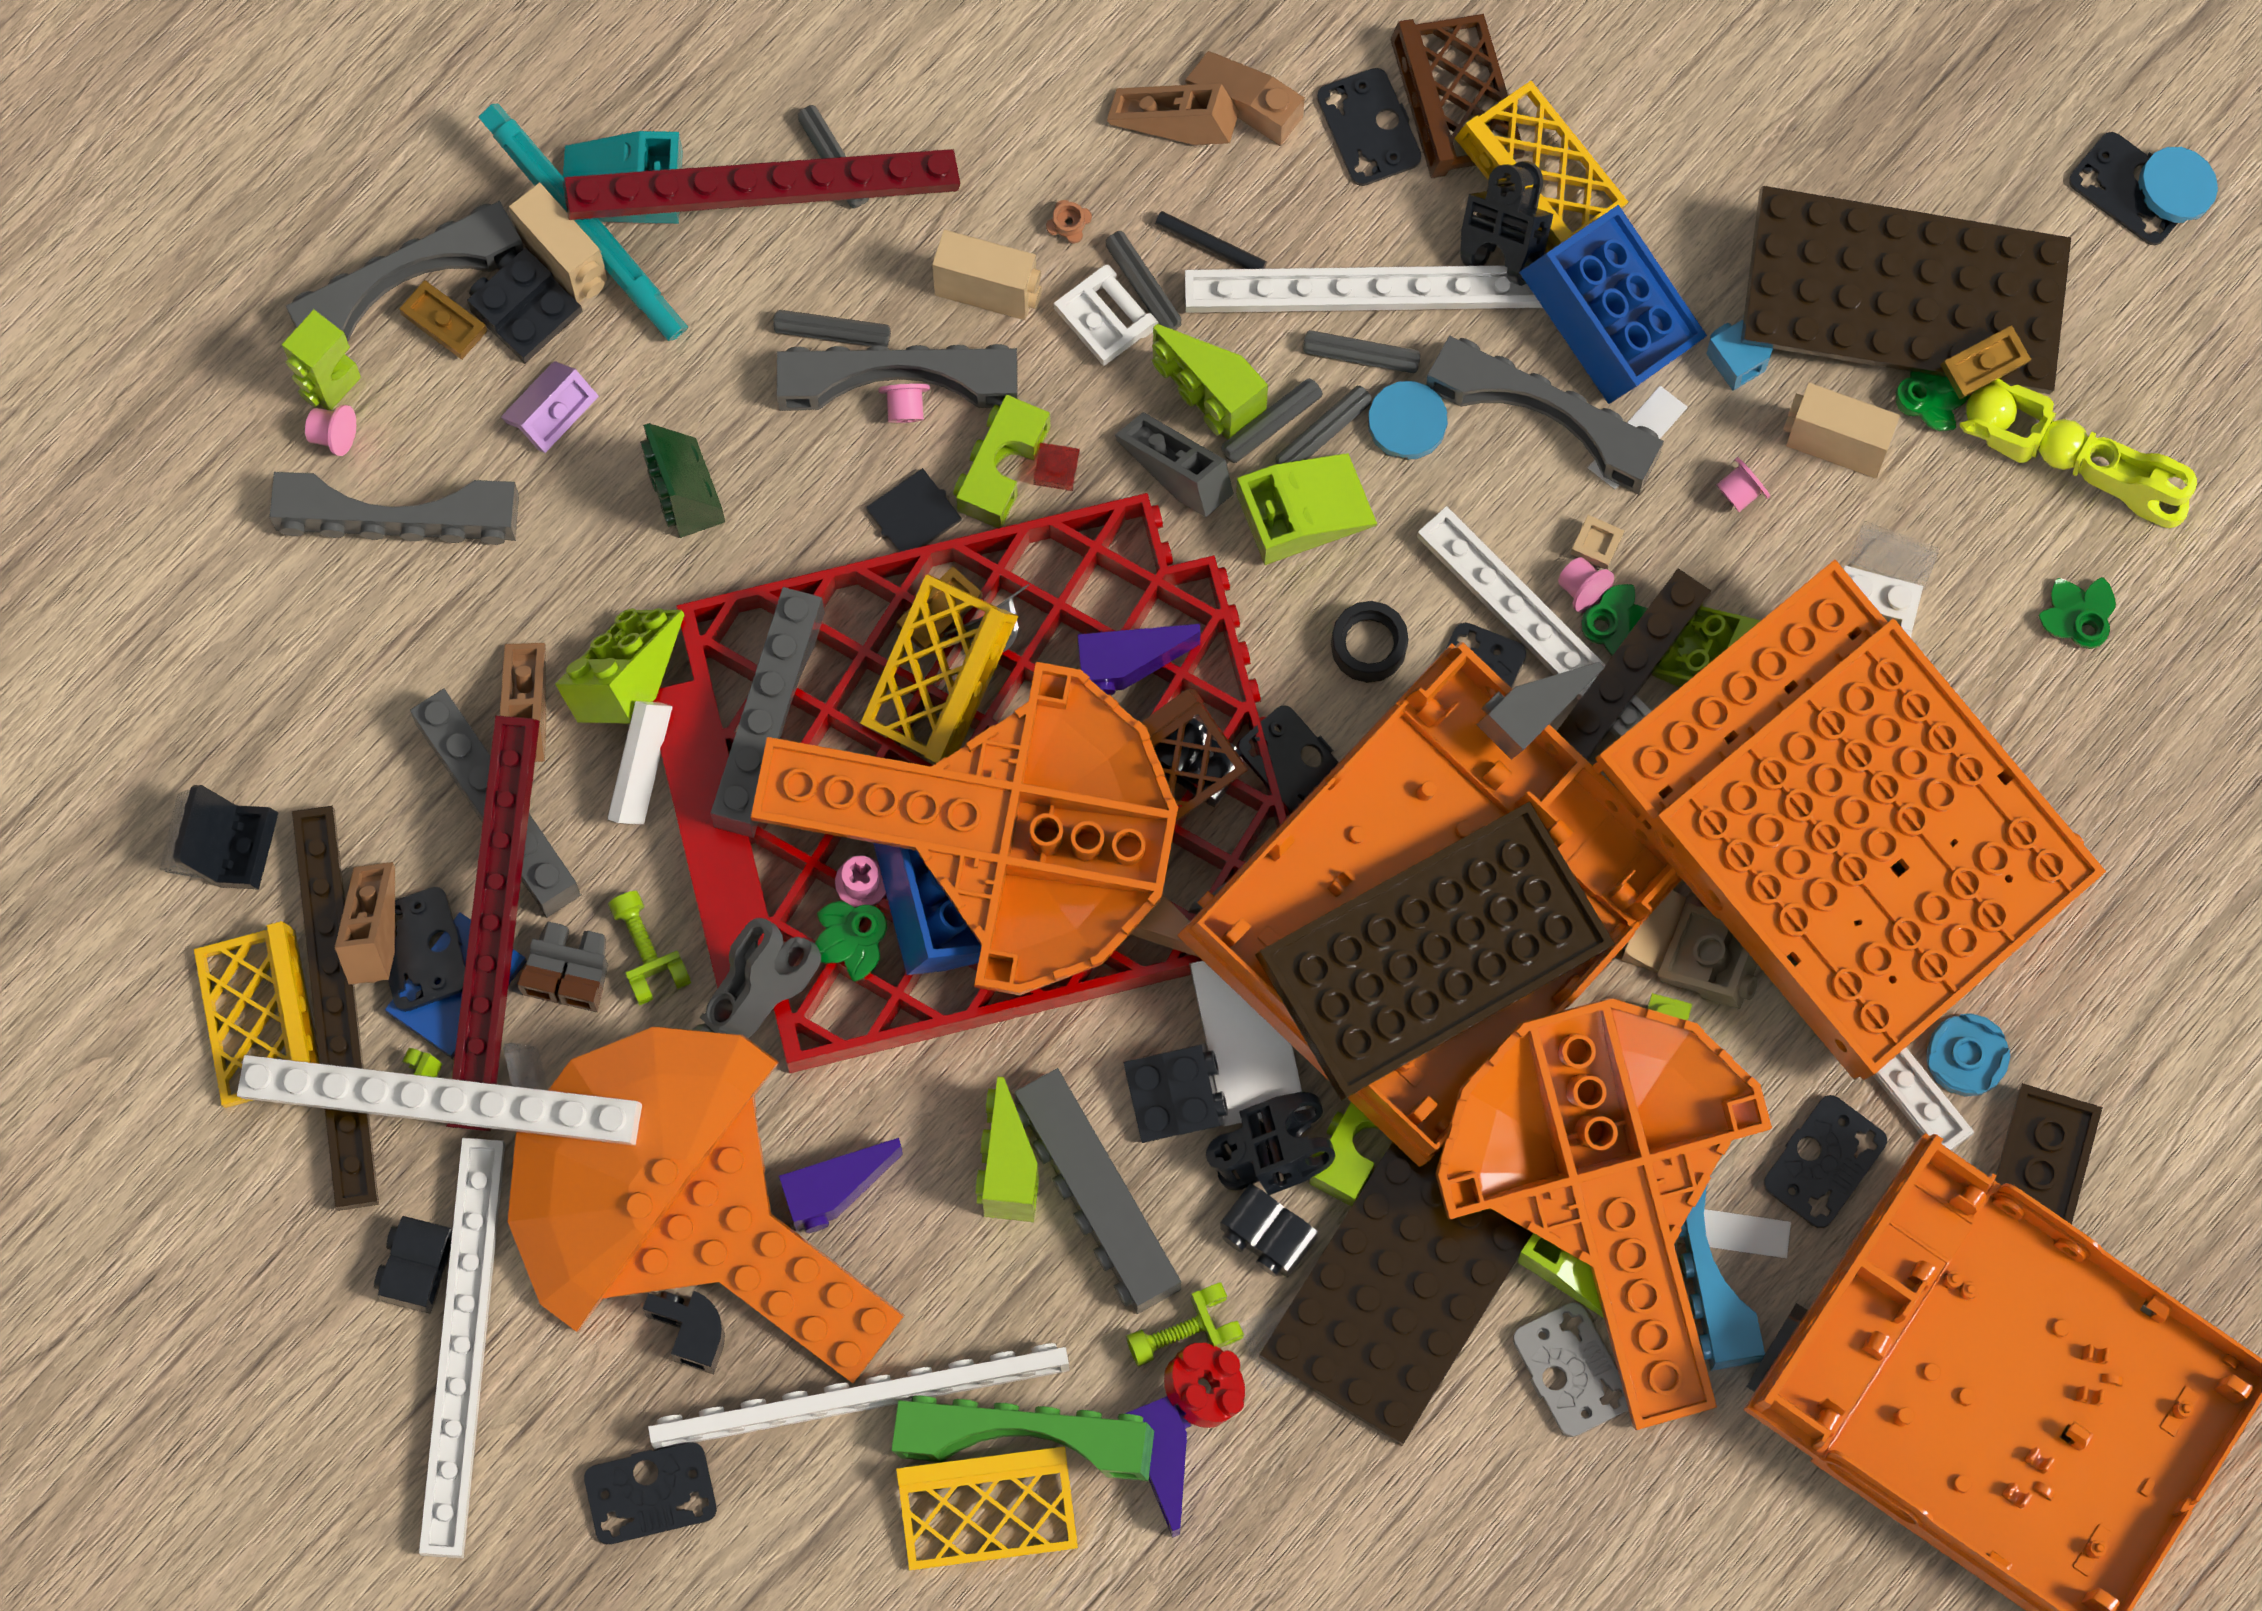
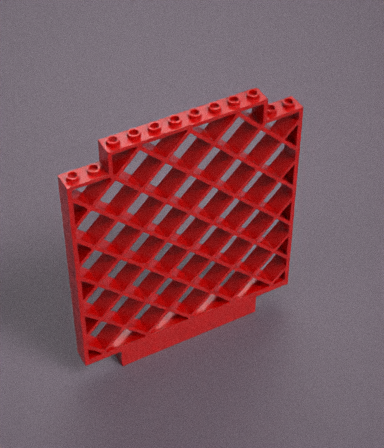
M1148 493L676 605L677 610H682L685 614L681 628L694 680L659 688L657 697L653 702L672 706L665 739L660 750L717 989L730 970L729 952L731 945L745 926L755 918H764L774 923L779 928L785 942L793 937H801L815 943V940L787 925L815 879L836 890L835 878L837 871L825 864L842 839L840 836L825 834L812 856H809L764 830L768 823H758L754 838L714 827L711 810L729 757L728 751H731L747 698L728 727L722 728L706 659L712 658L753 682L758 665L720 644L739 613L762 608L774 615L783 587L822 597L824 608L837 589L859 585L890 603L864 645L859 644L822 622L817 640L852 659L853 662L826 704L799 688H796L791 704L816 718L801 743L818 746L828 729L832 727L876 752L875 757L930 767L933 765L900 747L901 743L889 737L885 738L840 711L867 669L880 676L882 675L888 659L877 653L903 612H907L912 607L916 598L914 595L921 586L925 575L930 572L933 566L956 562L985 578L987 582L981 589L983 596L981 600L989 604L992 603L1001 588L1011 594H1015L1029 584L1030 586L1017 594L1016 597L1048 614L1022 656L1009 649L1002 653L998 664L1011 671V674L985 715L976 711L970 725L975 731L968 742L992 725L998 724V721L1024 680L1032 683L1035 663L1061 622L1082 634L1115 631L1072 607V604L1097 565L1145 591L1121 631L1139 629L1157 599L1206 625L1200 636V645L1190 651L1181 667L1170 662L1153 672L1156 676L1169 682L1170 685L1152 714L1181 694L1182 691L1195 689L1204 703L1232 718L1223 732L1231 744L1243 725L1248 724L1250 731L1258 725L1259 732L1255 737H1259L1260 741H1257V743L1253 741L1256 754L1260 755L1263 759L1270 788L1269 790L1265 785L1267 796L1236 779L1227 790L1226 794L1258 811L1231 855L1181 827L1188 814L1175 823L1172 842L1222 870L1209 890L1212 894L1217 888L1225 884L1246 862L1243 861L1268 819L1274 817L1276 827L1278 828L1287 818L1286 816L1290 815L1281 799L1261 726V721L1266 716L1259 717L1255 704L1261 702L1258 684L1255 678L1248 679L1245 668L1246 665L1251 664L1247 644L1245 641L1238 642L1235 628L1240 627L1238 611L1235 604L1228 605L1225 591L1230 590L1227 571L1225 567L1218 568L1215 555L1173 565L1168 541L1161 542L1158 529L1163 528L1158 504L1151 506ZM1142 517L1157 570L1156 575L1108 549L1125 520ZM1104 526L1095 541L1079 533V531ZM1051 538L1084 557L1059 598L1054 597L1011 572L1029 543ZM1007 549L998 564L982 556L983 554ZM910 572L901 587L884 579ZM1208 578L1217 609L1175 586ZM973 607L962 619L963 624L982 617L985 612ZM714 619L705 635L700 636L697 623ZM954 632L947 634L951 637L950 639L957 637ZM1220 632L1224 633L1242 702L1193 675ZM961 642L943 649L949 669L963 648ZM938 658L924 680L942 673ZM900 666L897 668L894 675L897 686L906 688L916 684L914 674ZM941 681L926 686L934 707L945 703L949 695L938 689ZM919 689L911 692L914 696L905 709L908 717L921 713L925 708ZM903 727L895 729L896 731L905 734ZM1187 790L1181 801L1189 802L1196 796ZM756 843L802 870L772 917H768L751 844ZM885 894L882 900L874 906L885 914L887 920L894 923L889 903L886 900L887 895ZM1170 901L1189 921L1195 917L1194 914L1188 913L1186 909ZM864 918L860 922L859 927L863 933L866 932L871 924L869 918ZM764 933L760 936L758 940V946L763 941ZM1173 949L1165 962L1143 967L1115 950L1104 964L1120 973L1086 981L1093 970L1091 968L1073 975L1067 986L1047 991L1038 988L1019 995L1020 997L990 1005L987 1004L995 991L980 988L967 1010L945 1016L910 996L922 974L907 975L905 973L896 988L874 974L869 973L866 977L855 983L888 1002L867 1035L843 1040L810 1020L839 973L852 980L844 961L840 963H823L826 965L798 1011L792 1013L789 999H786L776 1004L774 1012L789 1073H794L1192 975L1189 964L1203 960L1194 955L1185 956V952ZM978 963L968 966L977 971ZM900 1009L921 1020V1022L888 1029ZM802 1033L823 1046L801 1051L797 1034Z

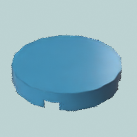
M2166 147L2155 152L2141 168L2138 180L2139 188L2143 190L2145 195L2144 201L2148 208L2160 218L2174 223H2185L2187 220L2201 218L2215 202L2218 191L2216 174L2208 161L2195 151L2183 147Z
M1399 381L1384 387L1373 399L1368 413L1369 433L1375 445L1387 455L1395 458L1397 456L1401 458L1407 457V460L1419 459L1431 454L1442 443L1448 425L1447 409L1441 397L1429 386L1415 381Z
M1969 1013L1950 1017L1940 1023L1929 1039L1926 1058L1928 1069L1933 1078L1948 1092L1964 1097L1978 1096L1995 1088L2004 1077L2011 1058L2010 1050L2000 1027L1986 1017Z

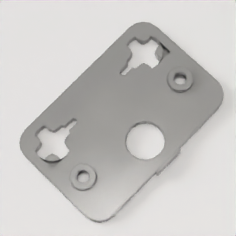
M1573 1302L1568 1303L1516 1330L1513 1335V1342L1532 1377L1530 1381L1539 1398L1543 1397L1564 1435L1568 1437L1579 1436L1628 1410L1619 1372L1582 1305ZM1569 1312L1572 1318L1577 1316L1581 1318L1582 1323L1578 1325V1335L1581 1342L1570 1330H1561L1560 1325L1564 1322V1313ZM1540 1332L1546 1334L1545 1339L1539 1338L1538 1335ZM1556 1367L1564 1372L1566 1384L1562 1389L1551 1390L1546 1387L1542 1379L1546 1369ZM1600 1380H1603L1611 1391L1619 1390L1622 1393V1397L1618 1399V1408L1613 1409L1610 1404L1604 1406L1601 1404L1600 1399L1604 1396L1602 1389L1604 1386ZM1582 1411L1588 1412L1587 1418L1581 1416Z

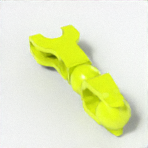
M1997 379L1987 386L1976 390L1969 397L1966 405L1968 420L1959 424L1964 433L1986 440L1989 447L2019 463H2025L2032 457L2036 458L2040 452L2043 460L2053 468L2062 470L2074 468L2073 475L2078 476L2080 473L2085 481L2121 499L2135 514L2161 527L2174 528L2186 519L2189 511V499L2193 496L2197 486L2196 475L2188 466L2162 454L2141 453L2105 437L2096 438V433L2091 432L2088 437L2085 429L2076 421L2068 419L2055 420L2056 413L2053 412L2054 403L2051 398L2020 385L2010 386ZM2017 408L2039 420V423L2032 426L2028 438L2006 431L2015 421ZM2094 457H2103L2106 460H2108L2110 464L2107 466H2098L2094 464L2091 459ZM2173 477L2180 478L2184 481L2186 487L2179 489L2171 484L2168 479ZM2159 501L2177 506L2178 511L2173 514L2164 513L2161 511Z

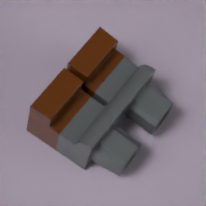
M548 921L539 940L532 939L528 962L525 970L522 969L518 982L521 994L558 1003L560 999L562 1005L598 1013L608 970V963L605 958V935L584 931L579 949L565 946L569 934L568 927Z

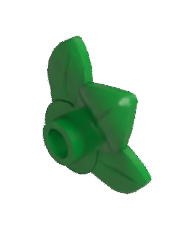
M1911 371L1910 377L1904 379L1898 385L1895 392V402L1898 409L1905 415H1919L1928 427L1938 431H1950L1956 428V420L1952 410L1964 405L1971 394L1959 399L1947 377Z
M2101 577L2094 581L2085 592L2075 584L2057 578L2051 592L2053 608L2044 610L2038 615L2043 627L2057 638H2071L2074 643L2082 648L2094 649L2100 647L2109 636L2110 624L2108 618L2116 607L2115 596L2110 584L2104 577ZM2082 626H2092L2095 629V634L2086 635L2082 631Z
M1622 584L1609 588L1605 591L1600 604L1588 608L1581 620V629L1584 636L1593 643L1603 644L1611 656H1613L1648 609L1634 604V585ZM1603 620L1608 624V629L1599 631L1594 627V622Z
M843 901L832 902L826 905L817 913L819 921L826 928L815 941L821 954V962L840 963L844 961L852 981H859L876 967L880 959L878 943L887 932L886 916L879 908L872 905H860L855 908ZM864 918H869L872 926L868 932L863 933L859 927L860 922Z

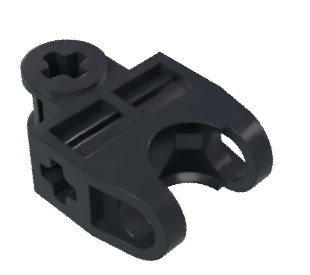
M1522 161L1514 165H1500L1491 172L1487 191L1469 194L1461 229L1460 255L1465 266H1484L1490 256V252H1494L1496 246H1498L1504 254L1505 267H1508V280L1519 286L1527 284L1519 272L1544 255L1554 215L1537 208L1543 188V176L1540 169L1534 163Z
M1296 1092L1274 1097L1239 1111L1243 1128L1217 1136L1210 1142L1206 1150V1159L1209 1165L1218 1171V1178L1225 1188L1229 1190H1242L1247 1188L1250 1183L1254 1184L1260 1181L1268 1195L1309 1180L1326 1170L1335 1159L1334 1147L1329 1139L1323 1137L1308 1139V1136L1300 1138L1307 1129L1311 1128V1124L1316 1122L1323 1114L1319 1097L1309 1092ZM1312 1106L1309 1109L1294 1112L1300 1107ZM1258 1113H1261L1263 1122L1259 1119ZM1225 1144H1227L1231 1149V1155L1226 1149ZM1317 1152H1324L1320 1156L1310 1157ZM1234 1169L1236 1170L1241 1179H1237V1177L1233 1173ZM1279 1171L1281 1174H1283V1181H1281Z

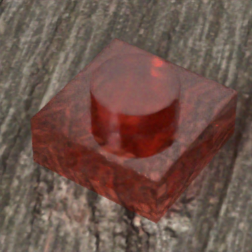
M1040 442L1033 479L1034 485L1073 491L1080 449Z

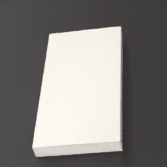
M1204 961L1189 964L1207 1050L1214 1051L1218 1063L1219 1075L1213 1076L1216 1091H1223L1227 1102L1228 1115L1223 1116V1126L1242 1123L1239 1114L1241 1110L1274 1097L1302 1092L1292 1045ZM1303 1106V1107L1298 1108V1109L1295 1110V1111L1304 1110V1109H1306V1108H1305V1106ZM1258 1113L1259 1119H1262L1261 1113Z

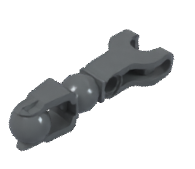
M764 918L751 920L730 947V970L710 999L706 1013H702L700 1016L705 1023L697 1025L692 1030L741 1034L746 1038L751 1037L776 1004L782 1000L794 997L807 986L821 963L819 948L815 943L801 937L790 938L783 944V936L774 923ZM764 933L763 941L758 946V940L760 936ZM804 952L802 961L797 966H794L799 956Z

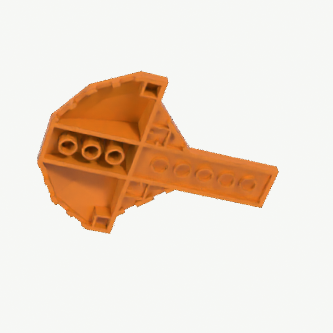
M1036 662L1029 701L1016 709L1006 719L995 726L992 725L967 742L964 747L931 767L767 737L751 820L916 850L982 945L974 987L1022 995L1102 965L1160 902L1178 806L1170 791L1165 773L1150 740L1147 727L1139 720L1134 719L1112 696L1107 695L1092 682L1090 677L1082 670Z
M1607 998L1521 1022L1460 1087L1435 1173L1447 1218L1454 1219L1490 1208L1590 1265L1632 1425L1635 1430L1717 1408L1674 1243L1681 1233V1227L1692 1207H1695L1711 1179L1710 1176L1721 1156L1726 1153L1732 1140L1772 1129L1761 1084L1733 1060V1057L1714 1042L1697 1023L1613 998Z
M654 1026L569 1061L548 1091L640 1102L642 1110L636 1145L516 1132L507 1222L540 1305L576 1332L582 1328L603 1298L719 1282L851 1383H855L905 1316L771 1214L764 1174L765 1167L761 1138H759L756 1118L755 1095L779 1062L744 1035Z

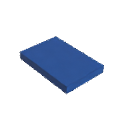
M459 912L454 919V923L458 927L462 942L461 950L466 965L471 919ZM444 932L431 950L434 952L445 950L450 944V935ZM514 949L512 952L509 984L527 962L526 958ZM408 979L405 984L406 990L400 993V998L407 997L409 1001H414L416 993L421 990V986H415ZM441 979L437 980L435 984H440ZM462 992L406 1012L398 1009L393 1000L386 1007L385 1011L388 1015L451 1059L455 1057Z

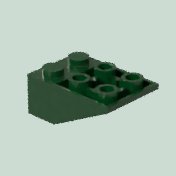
M651 423L643 425L647 439L640 441L648 468L647 472L653 489L658 494L661 503L660 507L668 528L676 526L679 537L682 538L725 523L723 509L697 439Z

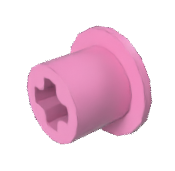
M897 384L880 387L879 393L887 394L888 422L911 423L923 421L922 392L929 391L930 386L927 384Z
M340 405L335 411L320 408L312 409L308 414L305 424L307 441L309 443L329 446L330 451L336 456H343L349 451L356 433V416L351 406Z
M1739 457L1734 459L1738 467L1716 484L1718 489L1738 512L1742 511L1761 494L1767 499L1771 497L1763 484Z
M1579 557L1571 561L1563 569L1558 583L1574 598L1572 603L1573 609L1579 613H1584L1588 608L1601 602L1605 591L1613 585L1614 575L1607 569L1596 570L1588 561Z
M862 855L854 856L844 862L837 871L835 878L836 892L843 902L855 908L860 905L874 906L886 894L879 863L873 858Z

